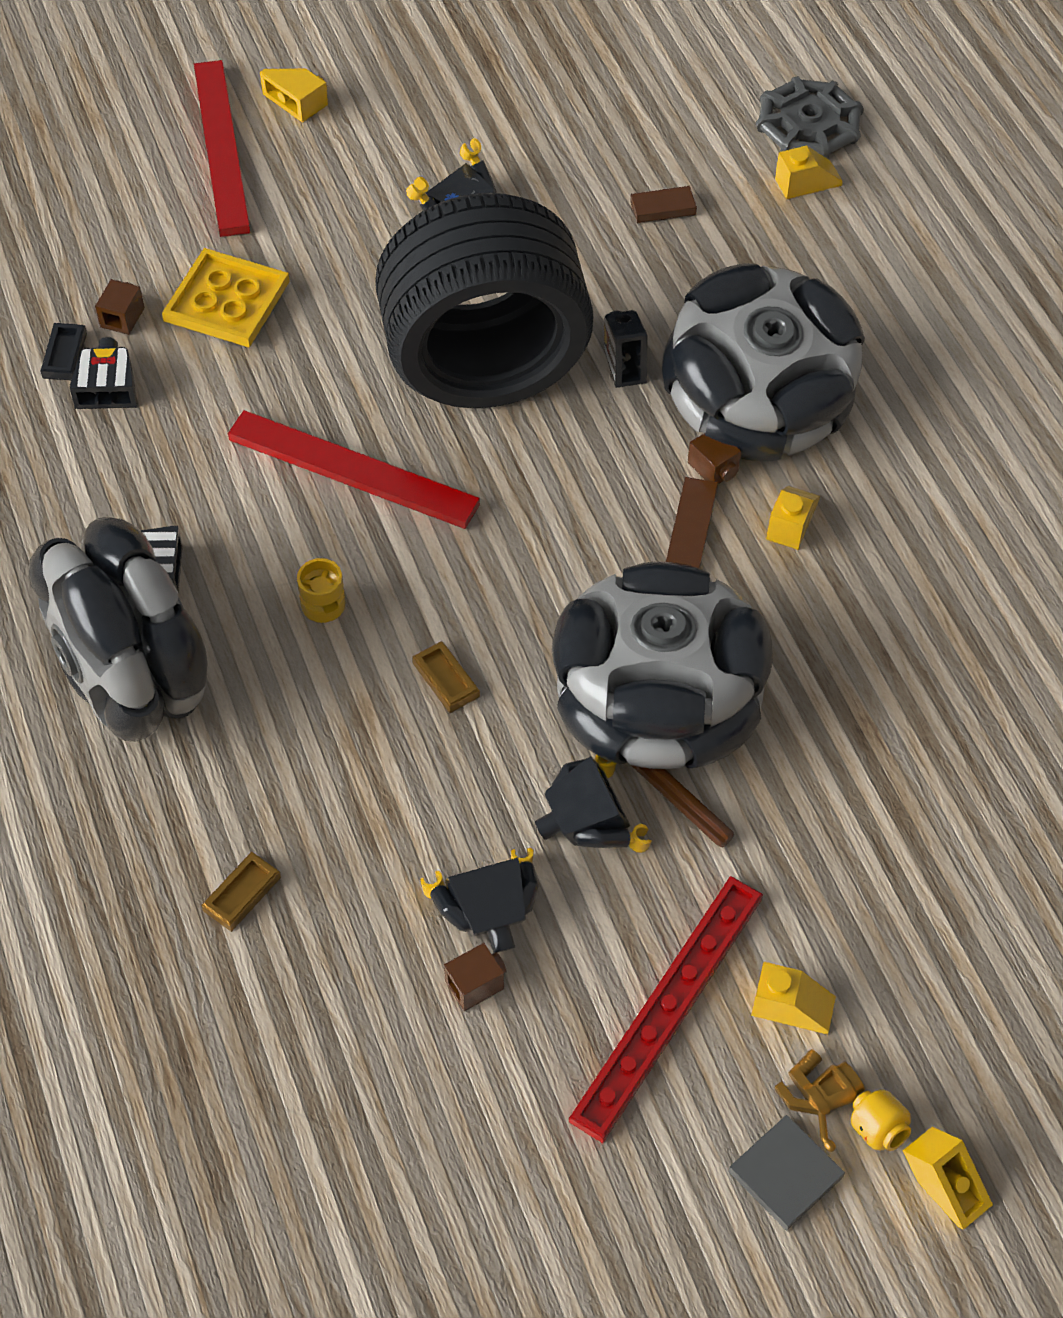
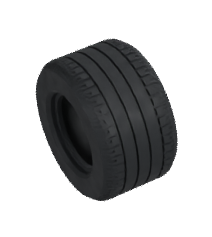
M476 193L448 199L427 208L409 220L390 239L379 259L375 286L390 360L397 374L406 385L431 400L461 408H491L527 399L549 388L565 376L577 363L588 346L593 330V308L575 242L563 221L551 210L537 202L502 193ZM506 293L489 301L459 305L476 297Z

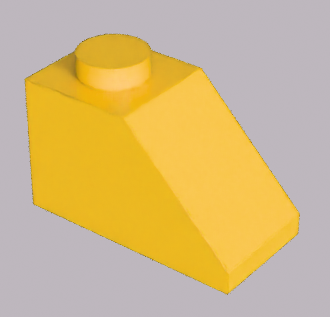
M306 68L263 69L260 71L263 95L302 123L328 105L326 82Z
M803 146L782 151L778 154L775 180L786 199L842 186L843 181L832 162L812 148Z
M791 486L782 489L770 515L766 540L799 550L820 496Z
M763 961L751 1016L828 1035L836 996L801 970Z
M932 1126L903 1150L918 1183L959 1228L964 1230L993 1205L963 1140Z

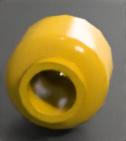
M884 1089L874 1092L865 1091L855 1099L852 1106L854 1111L851 1116V1125L872 1149L893 1151L908 1139L911 1134L910 1112L890 1091Z

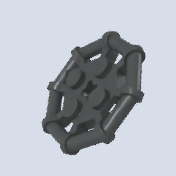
M796 76L792 77L790 82L772 91H764L760 96L761 108L759 119L756 121L757 130L760 133H765L781 148V152L808 146L828 158L832 152L849 143H857L861 137L859 127L864 108L861 102L854 101L839 88L838 82L833 80L830 83L803 80ZM772 109H781V113L772 114ZM847 116L849 118L848 123L841 121L840 117ZM782 126L788 132L787 136L776 127ZM834 133L839 134V136L827 142L828 136Z

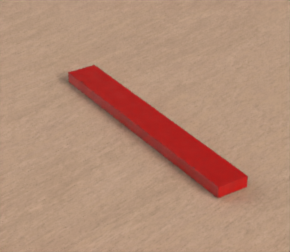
M223 61L193 63L220 237L250 233Z
M245 410L242 411L228 432L229 441L463 529L467 528L480 506L479 497Z
M732 876L729 877L570 1115V1124L599 1142L604 1143L763 898L762 893Z

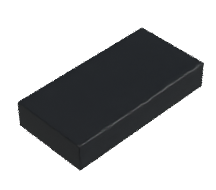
M53 324L40 370L42 379L71 381L86 339L87 330L85 325Z

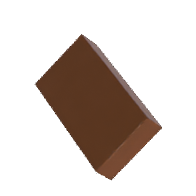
M690 186L634 193L630 197V203L637 223L696 215L697 211Z

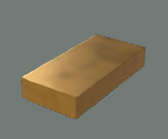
M443 641L412 656L413 665L449 713L480 697V690Z
M251 851L201 905L203 912L232 932L281 878L280 871Z

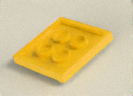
M203 248L163 310V321L250 348L289 284V273Z

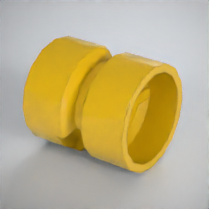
M325 558L312 559L303 564L297 573V585L303 614L309 620L318 623L334 621L341 616L346 604L343 576L340 567L334 561Z

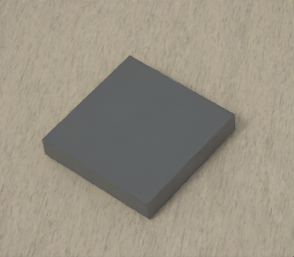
M787 1114L729 1166L728 1170L786 1231L845 1175V1172Z

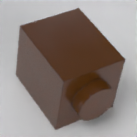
M113 279L109 281L95 305L100 328L130 335L145 309L140 286Z
M704 433L690 441L688 464L704 480L720 484L723 481H730L738 473L741 451L735 446L714 440Z
M485 943L444 964L445 982L463 1011L504 990V974L507 972L505 964L497 952L491 954Z

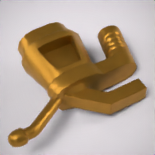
M810 1049L788 1072L791 1080L802 1093L805 1100L794 1098L783 1082L775 1085V1091L790 1110L818 1115L821 1141L827 1151L833 1152L836 1149V1145L828 1138L826 1116L832 1110L854 1103L857 1096L865 1091V1088L859 1076L845 1061L838 1066L831 1065L813 1083H810L806 1077L822 1061L821 1056L816 1051Z

